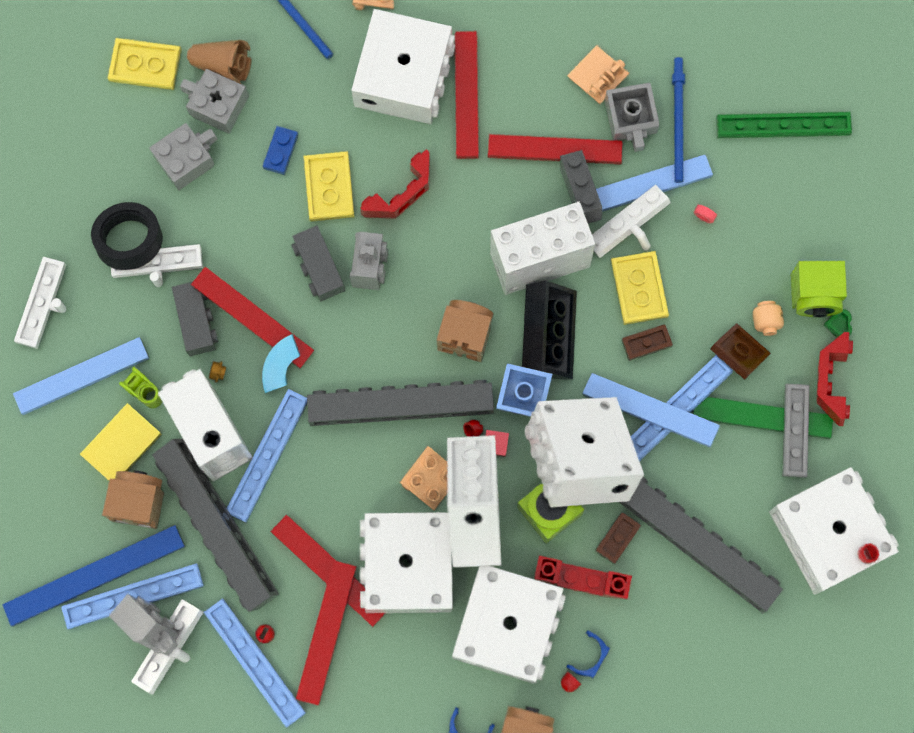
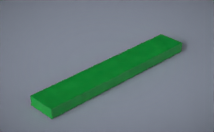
M851 112L717 115L716 117L717 138L844 136L852 134Z
M707 397L693 410L694 415L711 422L784 432V408ZM809 412L808 436L831 439L833 420L827 414Z

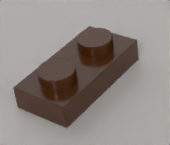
M665 324L624 337L621 340L629 361L673 346Z
M622 512L595 552L615 565L641 525Z

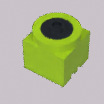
M798 261L796 267L791 272L792 308H796L798 315L821 318L836 315L843 311V301L847 297L845 261Z
M543 483L536 486L517 505L519 511L546 544L584 513L581 505L550 507L548 499L545 498L543 493Z

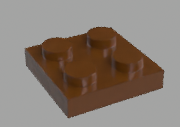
M737 323L710 348L744 380L771 354Z

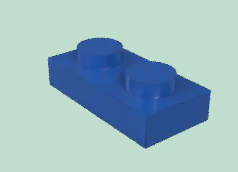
M276 126L263 163V169L285 175L298 138V132Z

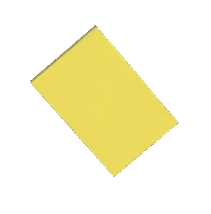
M116 38L108 80L109 82L174 90L181 47Z
M348 151L304 156L310 222L354 217Z
M656 251L611 258L623 324L627 325L669 317Z
M127 403L80 455L106 479H115L117 471L128 472L162 434Z

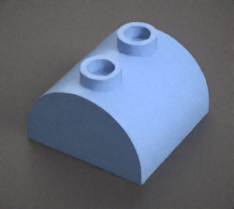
M507 364L496 409L531 417V413L534 411L538 401L547 400L552 374Z

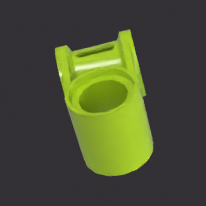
M135 367L132 368V372L123 382L120 381L118 383L129 394L136 397L149 408H157L163 402L158 394L160 390ZM154 391L155 397L152 400H146L147 394Z

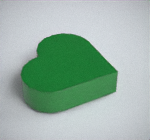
M843 309L841 313L829 318L823 326L836 338L844 332H849L850 336L852 333V326L850 325L852 320L851 313Z

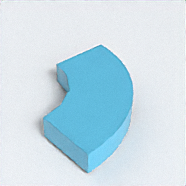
M293 334L279 341L266 357L262 371V383L265 393L287 385L286 374L288 366L294 359L301 356Z

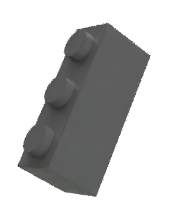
M582 150L560 156V170L572 204L580 201L588 224L602 220V205Z
M318 226L293 235L295 243L291 244L296 257L301 256L303 260L300 267L304 276L309 275L312 281L308 285L313 297L318 295L321 302L345 292L343 282Z
M192 282L173 286L172 291L186 352L189 356H194L216 350L215 343L218 342L216 330L211 329L210 322L214 320L211 308L206 307L205 300H208V298L192 287Z

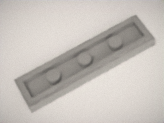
M785 384L782 476L807 477L809 385Z

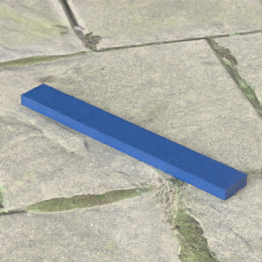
M174 525L6 602L2 606L10 625L13 627L185 548L184 542L177 526Z

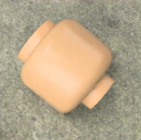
M775 301L758 303L757 307L753 310L754 328L758 332H763L764 336L776 335L777 331L784 326L782 307L777 305Z

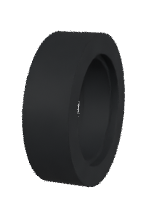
M135 202L118 203L105 209L96 218L91 229V240L99 258L109 267L119 270H131L144 266L158 254L163 241L162 231L153 211L145 205ZM137 221L148 228V233L143 243L132 250L116 251L106 245L109 232L120 223Z

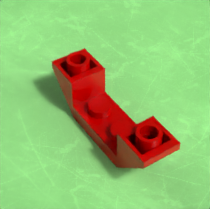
M426 149L422 153L418 152L411 159L410 169L418 180H412L407 185L405 192L401 195H395L391 199L390 205L377 193L372 197L368 196L361 203V215L364 218L396 219L428 191L430 172L429 151Z
M844 332L821 350L818 362L816 403L838 426H844L845 419H849L850 405H846V397L831 396L832 382H828V374H833V361L847 362L848 354H852L853 340H849V332Z
M539 556L534 579L556 587L597 596L628 599L632 576L608 571L607 573L562 563V560Z

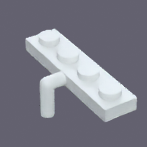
M654 185L592 234L595 242L594 253L601 258L632 233L637 237L643 250L650 249L651 245L640 226L671 203L669 198Z
M201 245L161 248L150 262L139 268L119 270L111 267V276L113 278L150 274L152 283L156 287H161L163 285L162 273L203 268Z
M47 257L42 258L14 339L15 343L38 349L50 311L59 313L66 311V306L62 301L55 298L66 268L65 262Z
M182 599L169 619L175 624L173 629L179 634L175 639L178 646L169 656L163 652L156 653L150 650L131 682L153 695L175 658L184 663L188 662L190 655L181 650L202 616L203 611Z

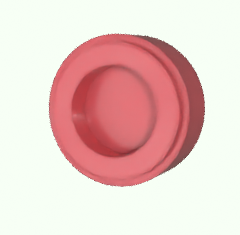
M700 204L694 210V215L707 223H713L717 217L714 211Z

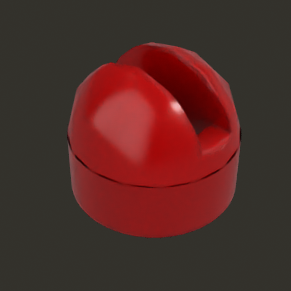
M474 419L464 423L463 430L467 437H475L483 433L484 426L480 425L479 420Z
M865 544L858 550V558L865 564H871L878 560L879 550L874 544Z
M263 624L256 629L255 636L259 642L267 644L274 639L275 631L270 625ZM268 628L269 630L267 631L264 639H261L260 637L264 629Z
M568 671L561 679V686L567 692H574L581 686V683Z

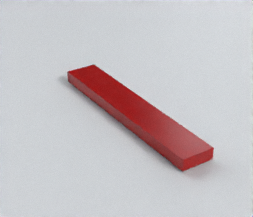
M456 31V159H479L477 31Z
M489 134L488 158L560 161V156L582 150L586 163H622V141Z
M204 267L191 283L192 287L272 348L279 341L293 334L207 267ZM293 334L301 356L294 359L292 363L300 369L314 350Z
M286 514L270 532L327 584L333 560L335 559ZM354 577L347 603L374 627L386 613H365V608L360 606V591H365V587Z
M333 560L296 700L320 705L357 566Z

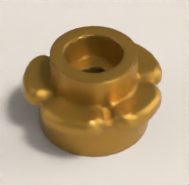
M213 361L209 379L215 380V383L218 382V379L223 380L226 367L222 366V361L220 363Z

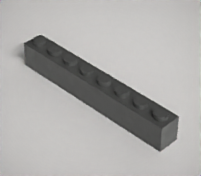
M475 380L473 384L455 381L451 382L448 386H441V383H429L427 387L409 384L405 385L402 389H395V386H383L381 390L363 387L359 388L356 392H349V389L335 390L336 393H326L324 390L313 391L311 395H307L308 422L310 426L489 415L494 413L492 383H487V380Z
M172 439L152 454L156 460V467L164 473L169 488L178 496L180 506L191 517V524L196 530H199L203 537L204 545L213 553L216 565L224 571L229 586L240 597L239 601L242 607L247 609L248 612L255 611L277 597L279 592L206 474L198 466L184 439Z
M642 477L630 501L619 502L762 614L767 612L783 589L779 586L780 582L771 575H764L760 572L761 567L751 560L747 562L741 557L742 553L734 546L728 547L722 542L723 538L714 531L710 533L704 529L703 522L694 516L691 519L684 513L686 510L676 502L672 504L665 499L667 495L658 488L652 489L647 485L648 481L644 477Z

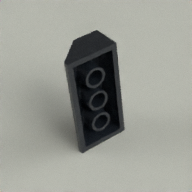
M549 281L526 285L522 367L552 374L551 379H573L576 290Z

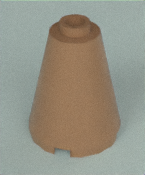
M245 40L193 44L187 52V59L193 67L203 71L208 69L241 84L240 81H245L250 71L251 57H247V50L251 51Z

